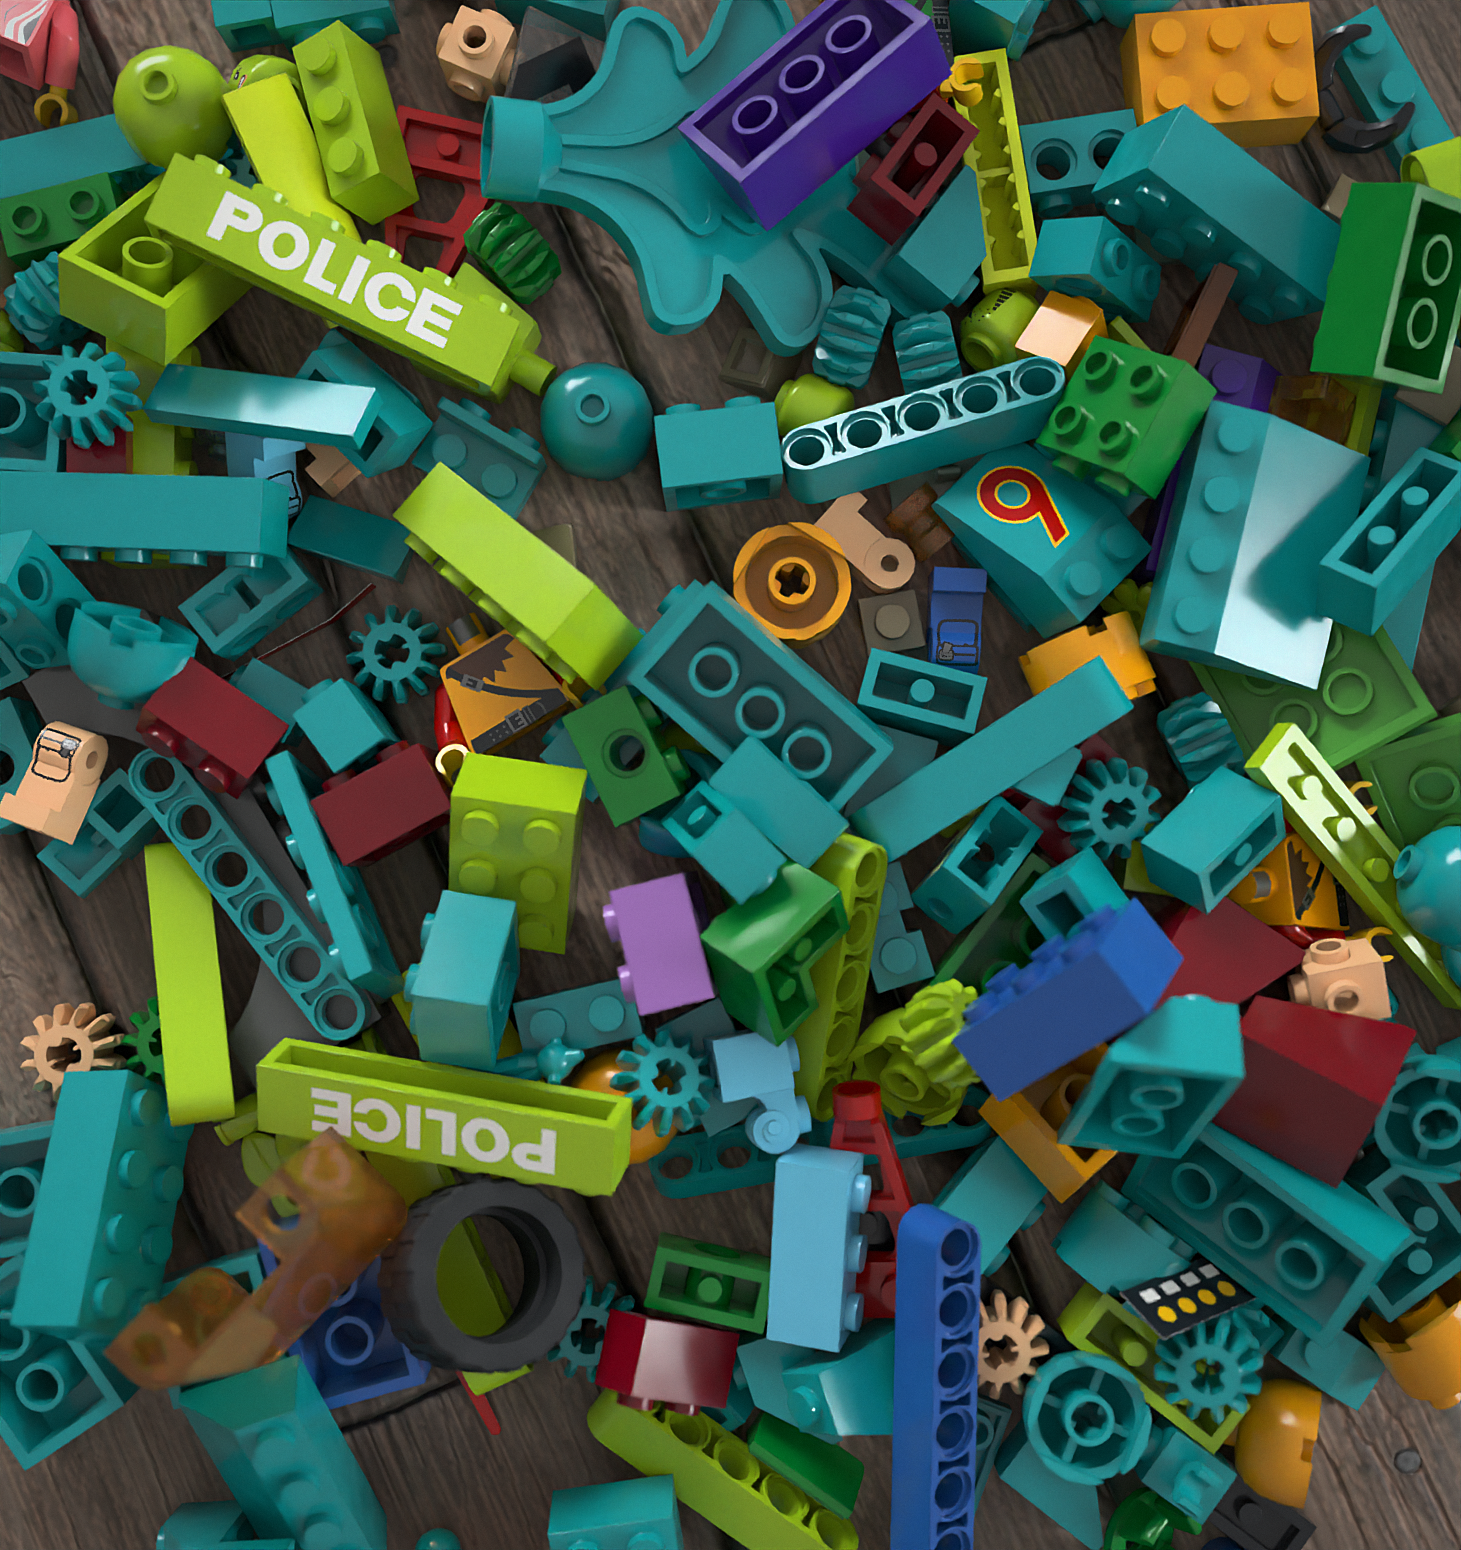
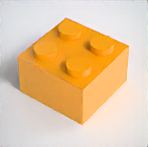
M1104 1042L1000 1102L992 1093L978 1111L1061 1204L1120 1152L1058 1144L1057 1138L1058 1130L1110 1049Z

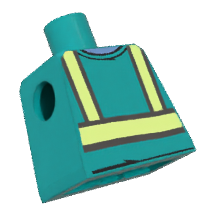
M999 794L982 807L945 847L911 893L912 901L922 909L927 917L937 921L946 930L954 934L959 933L992 906L1043 833V830ZM982 842H986L994 850L995 859L993 861L984 862L974 856L980 850L978 846Z

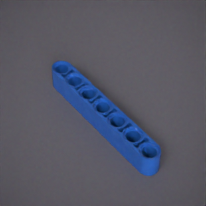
M923 1203L911 1207L904 1214L897 1234L890 1550H973L981 1238L976 1226L935 1206Z

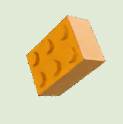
M1309 2L1134 14L1120 44L1125 109L1134 108L1137 127L1185 104L1238 147L1248 148L1298 144L1320 116Z

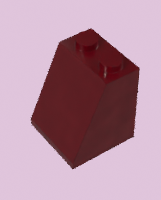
M1226 896L1208 914L1178 898L1156 912L1152 919L1184 959L1148 1016L1171 997L1181 998L1188 995H1201L1210 998L1213 1002L1238 1005L1301 963L1307 952ZM1148 1016L1105 1041L1112 1047Z
M1256 995L1244 1017L1239 1015L1244 1078L1210 1122L1337 1189L1381 1112L1417 1031L1406 1025Z

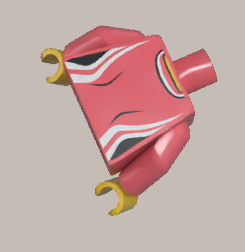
M0 0V74L37 90H40L44 83L50 84L49 93L41 95L34 105V113L38 121L45 127H50L51 114L59 107H62L60 126L77 123L79 121L78 113L67 102L68 89L75 90L80 55L78 16L70 7L69 0Z

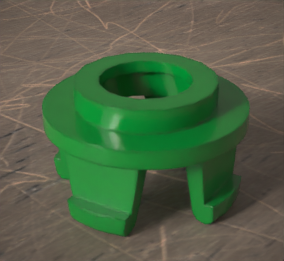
M1142 1487L1129 1494L1114 1510L1107 1524L1103 1550H1126L1127 1540L1135 1542L1129 1550H1175L1171 1547L1174 1529L1198 1535L1201 1533L1202 1527L1201 1524L1153 1489Z

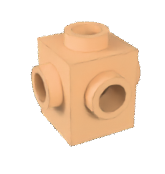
M461 5L453 24L447 22L438 37L436 55L438 56L448 87L458 95L471 101L480 100L487 103L490 95L506 97L509 88H513L518 65L524 63V54L521 53L515 27L503 15L490 9H482L478 12Z
M1334 938L1319 940L1313 943L1310 949L1304 950L1307 953L1302 962L1295 966L1296 974L1287 975V987L1292 1003L1376 1020L1391 1017L1383 960L1366 938L1351 941Z

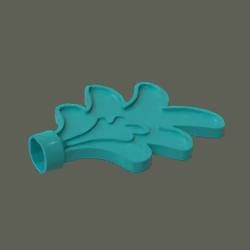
M720 0L711 18L704 40L688 58L686 56L684 40L674 24L659 12L641 6H632L620 12L613 21L605 41L597 73L584 88L574 95L548 104L492 95L488 98L483 121L480 152V189L482 197L531 204L533 202L559 205L581 213L601 226L616 241L627 257L637 282L645 320L657 333L668 336L681 335L702 326L720 301L723 286L743 308L771 352L782 357L797 355L812 342L822 329L825 315L833 298V287L829 269L854 288L858 289L860 286L875 291V295L888 299L891 307L888 323L893 327L895 322L907 319L909 315L927 311L881 272L882 268L921 217L918 216L894 245L891 246L851 214L846 208L858 193L857 187L851 183L856 176L855 157L767 232L735 204L677 128L796 26L785 0Z

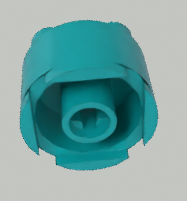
M1102 1179L1098 1181L1095 1187L1092 1186L1050 1243V1246L1056 1249V1254L1103 1294L1106 1295L1108 1292L1118 1299L1121 1296L1120 1291L1155 1277L1170 1276L1183 1271L1192 1264L1191 1259L1197 1252V1250L1171 1230L1165 1229L1151 1219L1149 1213L1126 1195L1121 1194ZM1126 1300L1122 1308L1145 1321Z

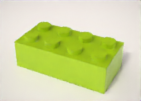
M439 462L392 515L411 532L403 542L430 565L439 558L432 567L457 590H461L467 596L469 595L468 598L494 621L496 620L504 626L513 637L531 652L536 653L551 669L569 684L579 676L597 691L644 637L596 584L442 462Z

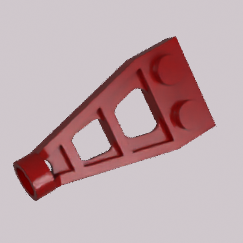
M398 105L396 116L414 181L420 176L460 184L464 186L465 194L454 216L444 224L417 218L413 211V204L390 217H386L385 245L396 250L402 256L400 262L404 264L406 243L410 236L443 243L444 248L436 270L454 279L468 253L463 234L473 225L471 222L483 210L487 211L496 201V199L483 198L481 195L480 152L483 124Z
M850 1080L841 1082L832 1088L835 1120L830 1148L876 1155L880 1164L884 1189L871 1190L867 1211H880L886 1216L896 1243L893 1251H867L863 1271L861 1273L856 1272L855 1293H860L864 1296L862 1318H895L897 1234L904 1214L915 1205L882 1109L880 1085L868 1080Z

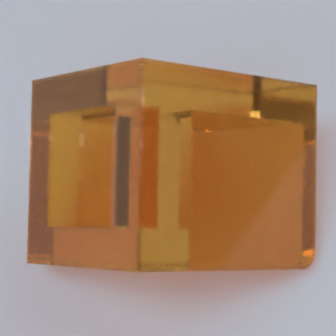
M1327 375L1276 376L1267 413L1344 446L1356 395L1334 378Z

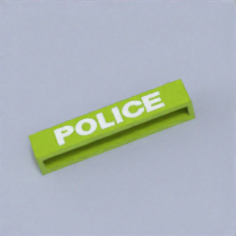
M175 152L144 219L153 237L486 397L489 396L521 322L511 317L513 310L508 305L484 294H480L478 300L456 290L458 284L454 279L436 269L425 267L421 273L401 263L402 256L393 248L379 241L369 239L367 244L364 245L344 235L346 230L344 226L322 213L313 211L310 217H307L287 207L289 201L283 195L265 185L255 183L253 188L250 189L229 179L231 172L227 168L208 157L196 155L193 161Z
M284 1038L256 1065L258 1131L280 1134L289 1140H312L339 1145L347 1151L357 1152L366 1150L393 1155L406 1162L425 1161L452 1166L465 1173L484 1172L506 1176L524 1184H549L570 1188L583 1195L602 1194L612 1196L629 1165L633 1098L291 1038Z

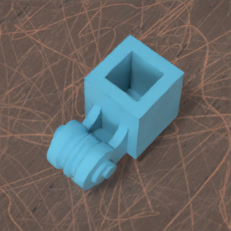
M751 1029L702 1038L705 1054L710 1055V1062L707 1064L709 1076L716 1080L715 1088L712 1089L713 1098L725 1103L753 1097L759 1105L758 1108L754 1109L747 1116L745 1121V1133L756 1147L771 1154L782 1153L789 1150L796 1143L800 1133L811 1131V1117L807 1101L803 1095H794L793 1088H795L792 1072L800 1070V1058L795 1039L792 1035L778 1048Z

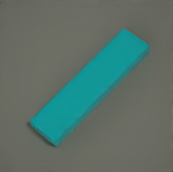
M168 363L142 409L151 422L360 450L383 401L377 389L371 387Z

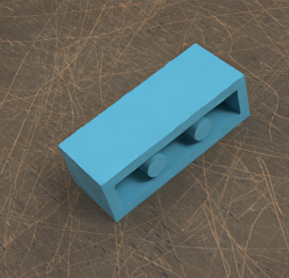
M795 1143L776 1161L767 1340L839 1352L850 1332L859 1331L863 1317L864 1296L863 1294L855 1293L856 1272L861 1273L864 1269L868 1245L867 1236L859 1234L860 1213H866L871 1194V1178L868 1175H862L864 1153Z

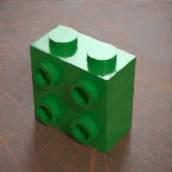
M1095 335L1035 443L1054 457L1051 467L1072 480L1083 482L1086 475L1096 478L1094 482L1099 487L1120 498L1127 499L1132 491L1155 500L1217 390L1187 361Z

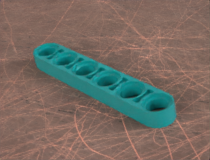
M150 748L138 753L132 760L128 771L129 783L133 791L314 1028L325 1038L334 1041L346 1040L362 1032L368 1025L371 1017V1003L367 995L357 984L351 982L349 978L343 980L339 976L328 952L329 945L214 795L196 778L194 770L174 756L166 758ZM158 758L167 759L175 770L173 784L163 792L153 791L148 787L145 780L147 767ZM194 805L203 806L211 817V826L208 833L197 840L191 839L184 834L181 827L183 813ZM230 852L240 854L245 859L248 869L244 881L235 887L225 885L217 875L219 860ZM266 899L276 901L284 912V921L281 928L269 935L257 929L253 921L255 908ZM301 947L314 950L321 962L319 974L309 982L298 980L290 970L289 961L291 955ZM336 995L348 996L357 1007L356 1021L348 1029L334 1027L326 1017L327 1004Z
M969 1085L961 1106L970 1105L980 1109L989 1098V1095L982 1089ZM883 1110L899 1159L971 1147L984 1142L990 1136L993 1129L984 1118L972 1126H962L956 1124L951 1119L945 1124L925 1125L923 1131L918 1135L904 1137L897 1134L892 1128L894 1122L899 1118ZM908 1110L905 1114V1116H915L921 1120H923L925 1116L915 1114ZM811 1117V1131L800 1133L798 1137L805 1139L809 1145L830 1148L835 1117L828 1122H820ZM745 1124L728 1127L711 1137L708 1136L706 1131L674 1137L664 1151L649 1159L648 1166L654 1186L659 1193L671 1199H682L775 1182L776 1161L781 1155L779 1153L771 1154L756 1147L748 1139L745 1133ZM731 1147H742L751 1153L748 1162L738 1168L724 1167L718 1161L721 1154ZM863 1155V1166L879 1163L876 1155ZM684 1157L693 1163L690 1172L679 1179H669L661 1174V1168L669 1159Z

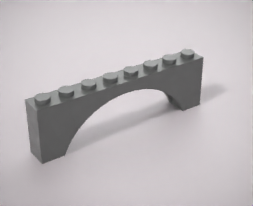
M146 609L141 611L139 616L141 619L156 625L159 624L160 616ZM71 665L43 668L22 681L47 725L55 721L64 722L99 735L123 737L146 745L142 739V734L136 731L142 708L146 703H135V707L132 710H120L102 704L97 700L98 693L82 683L71 669ZM260 770L238 800L226 792L216 793L210 790L329 946L334 944L335 942L328 924H321L311 909L307 898V891L314 887L307 869L301 870L294 862L288 850L286 836L293 833L287 818L285 817L282 820L279 818L268 798L265 784L269 780ZM266 899L262 901L263 933L269 935L281 928L284 921V912L276 901ZM307 947L297 949L291 955L289 961L293 976L304 982L313 980L319 974L321 968L318 954ZM262 958L252 995L241 1019L228 1038V1042L256 1090V1065L284 1038L338 1046L346 1041H334L321 1035ZM365 988L362 989L371 1003V1017L368 1025L363 1030L392 1014L387 1004L391 997L384 999ZM336 995L327 1004L326 1017L334 1027L348 1029L356 1021L357 1007L348 996Z

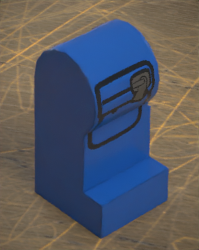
M934 567L929 574L926 620L927 662L975 675L978 674L981 653L983 597L986 593L987 571L985 569Z

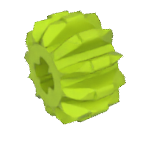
M954 978L945 983L939 982L933 987L927 986L913 996V1000L905 1005L906 1013L899 1019L901 1028L907 1033V1037L902 1043L911 1049L915 1055L914 1066L922 1065L926 1069L928 1079L932 1083L941 1081L950 1091L960 1086L966 1087L972 1082L976 1083L981 1080L951 1041L968 1021L962 1014L963 1011L978 998L977 992L972 986L964 988Z

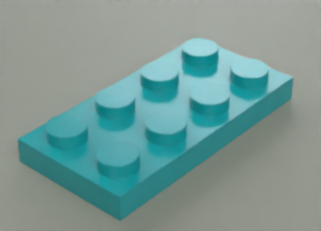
M287 750L264 760L272 781L265 784L268 798L275 811L280 816L286 815L293 834L286 836V844L296 865L301 870L307 869L314 887L307 891V898L318 921L321 924L327 923L335 943L328 946V952L337 973L343 980L349 978L351 982L357 984L361 989L365 988L384 999L404 991L405 982L359 867L344 866L310 803L311 800L325 793L321 787L324 781Z

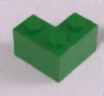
M786 856L787 860L777 869V875L767 889L758 895H750L742 904L737 901L725 913L717 916L711 922L708 929L699 937L725 1012L777 1048L819 1007L809 969L850 929L841 890Z

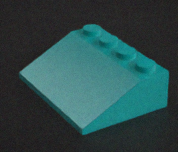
M1211 400L1185 447L1140 635L1139 647L1167 656L1316 691L1333 623L1332 619L1316 612L1319 563L1357 520L1371 458L1272 414Z

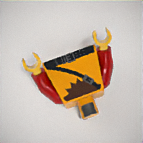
M469 613L457 619L445 631L460 656L439 670L443 682L435 690L434 734L439 750L435 763L438 771L448 787H453L452 774L456 769L462 767L466 753L469 750L471 753L492 756L571 707L575 706L577 709L583 707L584 705L581 703L582 695L587 690L592 689V687L579 676L569 684L551 669L542 658L527 649L506 629L490 638L476 613ZM602 684L598 690L604 696L607 690Z
M1342 781L1353 795L1361 787L1373 786L1368 781ZM1362 805L1369 815L1377 810V805ZM1285 817L1286 837L1228 893L1230 898L1239 904L1240 907L1303 950L1310 949L1313 943L1323 939L1334 938L1351 941L1366 938L1371 944L1373 936L1393 935L1389 928L1380 926L1360 929L1353 933L1352 936H1345L1343 930H1350L1345 888ZM1393 955L1380 956L1383 962H1388L1394 958Z

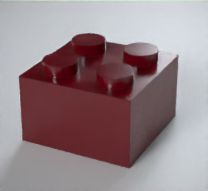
M404 740L379 752L375 756L378 765L358 775L354 769H350L332 777L321 785L325 793L311 800L310 803L344 866L369 867L450 823L451 794L454 786L448 787L436 767L435 760L439 753L438 751L419 743L410 746L408 741Z

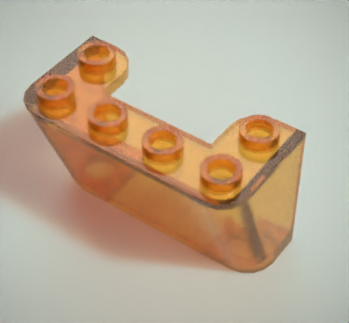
M330 1126L280 1166L235 1213L283 1261L271 1275L250 1295L223 1270L209 1266L198 1268L185 1277L157 1305L151 1302L103 1353L133 1382L142 1388L151 1390L165 1389L244 1373L276 1362L401 1233L407 1220V1208L400 1193ZM285 1195L297 1203L301 1217L300 1223L295 1229L282 1230L270 1222L266 1208L267 1202L272 1196Z

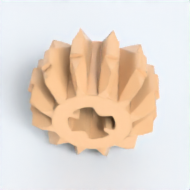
M89 1002L80 1004L76 1010L70 1003H63L54 1007L53 1017L45 1014L38 1016L32 1021L39 1035L24 1037L20 1043L26 1049L34 1052V1058L24 1061L20 1068L24 1071L37 1069L40 1073L32 1089L41 1092L52 1087L53 1101L58 1102L64 1072L104 1071L124 1068L127 1060L122 1055L114 1053V1047L123 1044L121 1041L125 1034L111 1036L108 1032L114 1025L116 1016L108 1013L96 1018V1007L93 1003ZM73 1042L77 1043L73 1050L81 1049L82 1052L81 1061L76 1063L72 1061L76 1054H68V1045Z
M996 1289L993 1290L990 1296V1306L984 1307L980 1299L977 1389L986 1382L990 1398L997 1400L1002 1393L1003 1383L1009 1382L1015 1394L1022 1395L1024 1385L1020 1376L1023 1373L1030 1377L1035 1376L1039 1364L1033 1358L1049 1354V1345L1046 1340L1037 1337L1045 1328V1325L1039 1315L1027 1316L1029 1305L1022 1297H1017L1007 1306L1005 1295L1001 1290ZM1004 1336L1008 1343L1003 1350L994 1346L988 1352L984 1344L989 1337L999 1341Z

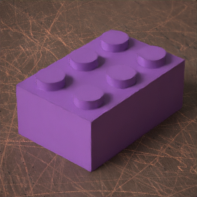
M698 871L680 873L609 891L612 904L603 906V912L611 941L622 942L627 963L624 966H620L618 972L622 992L627 1004L636 1002L639 1015L641 1016L715 997L718 989L699 938L711 923Z

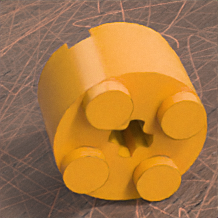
M788 522V524L768 527L754 534L738 554L733 570V599L790 649H803L827 636L841 619L851 593L850 568L840 544L823 529L805 522ZM793 575L802 579L800 590L804 593L803 595L794 592L788 598L780 594L782 584L778 581L779 578L788 582Z
M1123 611L1103 618L1105 624L1097 628L1095 625L1090 627L1085 625L1026 652L1027 655L1019 656L1017 659L1033 696H1036L1099 655H1101L1130 701L1156 691L1157 688L1153 681V678L1156 677L1146 651L1139 647L1140 637L1129 612Z
M1461 1270L1390 1323L1374 1312L1371 1313L1368 1322L1360 1317L1359 1328L1361 1333L1405 1394L1418 1400L1429 1401L1431 1406L1438 1410L1451 1408L1461 1401Z

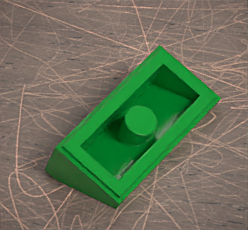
M761 1410L746 1432L749 1453L842 1520L844 1518L848 1520L853 1512L864 1476L863 1463L838 1444H830L810 1433L800 1432L798 1427Z

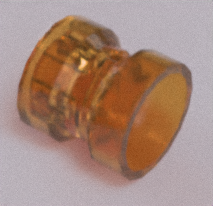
M927 481L882 519L893 533L902 534L908 540L909 548L913 552L914 558L920 564L955 536L952 530L931 507L938 499V494Z

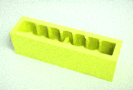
M1001 48L954 56V63L966 57L975 58L980 61L984 71L982 78L970 79L963 83V85L972 83L981 85L983 97L977 105L966 107L959 104L954 96L952 97L953 109L980 130L961 159L963 167L967 164L976 173L986 248V257L979 265L983 292L985 295H988L994 290L1008 287L1020 292H1026L1034 297L1039 284L1029 277V272L1037 245V238L1006 49Z
M281 73L222 95L221 102L259 184L265 185L283 195L289 201L287 207L307 217H310L311 212L314 211L336 220L346 229L344 235L363 244L348 209L331 198L316 137L288 74ZM322 318L325 327L332 329L338 326Z

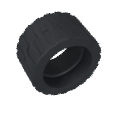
M489 1177L457 1183L431 1191L430 1195L417 1199L408 1207L409 1210L396 1220L390 1230V1237L387 1243L383 1244L380 1254V1273H377V1288H380L382 1301L380 1307L383 1316L387 1317L392 1327L391 1332L398 1342L403 1343L409 1348V1353L420 1361H428L433 1363V1367L451 1371L494 1374V1372L510 1373L521 1370L522 1366L536 1363L547 1356V1352L553 1346L559 1345L568 1334L566 1331L572 1321H575L581 1308L579 1304L582 1292H585L584 1248L580 1245L577 1236L579 1232L573 1220H569L559 1202L555 1198H550L544 1194L543 1189L533 1184L520 1183L514 1178L507 1177L490 1179ZM474 1215L490 1216L500 1222L511 1233L521 1252L524 1266L523 1289L514 1312L498 1330L485 1336H472L461 1332L450 1321L443 1310L436 1287L437 1260L443 1243L452 1229L461 1220Z

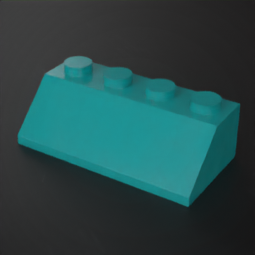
M1212 1122L1207 1124L1181 1159L1140 1154L1120 1192L1324 1350L1331 1345L1383 1276L1412 1232L1342 1180L1337 1189Z
M299 1354L179 1393V1406L260 1540L294 1538V1550H387V1515Z

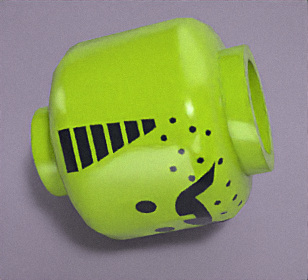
M1008 287L994 290L986 295L961 322L959 330L961 351L966 361L979 372L1019 361L1014 346L1040 308L1037 300L1026 292H1020Z

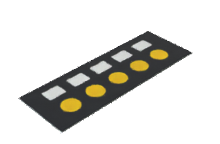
M1206 1257L1191 1262L1190 1266L1174 1275L1155 1277L1120 1291V1294L1162 1339L1250 1302L1257 1297Z

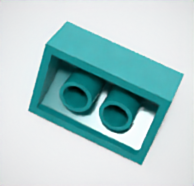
M1188 995L1181 998L1171 997L1108 1050L1058 1130V1144L1181 1159L1244 1078L1238 1005L1213 1002L1210 998L1201 995Z

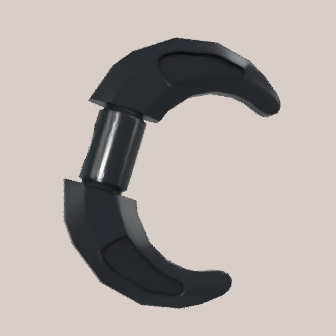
M1367 24L1341 26L1325 34L1313 46L1320 114L1318 119L1324 131H1327L1321 138L1333 149L1346 154H1370L1388 147L1404 133L1416 110L1413 102H1407L1398 113L1383 122L1369 124L1358 121L1351 116L1345 119V115L1328 88L1334 84L1335 65L1341 53L1353 42L1369 37L1372 34V28Z

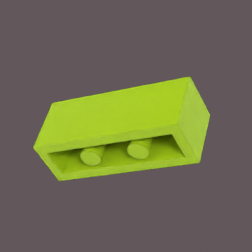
M340 20L294 46L292 50L331 198L372 226L419 201V195L379 52Z
M1086 1281L1056 1319L1067 1340L1082 1351L1108 1356L1128 1370L1141 1386L1140 1389L1144 1393L1145 1401L1214 1455L1251 1408V1405L1247 1402L1248 1409L1243 1415L1234 1411L1227 1404L1223 1405L1224 1421L1220 1422V1424L1213 1421L1211 1408L1202 1407L1200 1415L1191 1421L1186 1415L1187 1399L1169 1404L1165 1399V1389L1169 1383L1158 1381L1154 1377V1365L1163 1360L1155 1353V1345L1157 1340L1162 1338L1147 1322L1122 1308L1126 1299L1122 1296L1118 1299L1108 1292L1105 1295ZM1201 1358L1197 1360V1370L1204 1373L1205 1367L1209 1368V1374L1218 1372Z

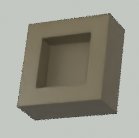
M915 589L857 600L867 659L872 648L896 654L925 647Z

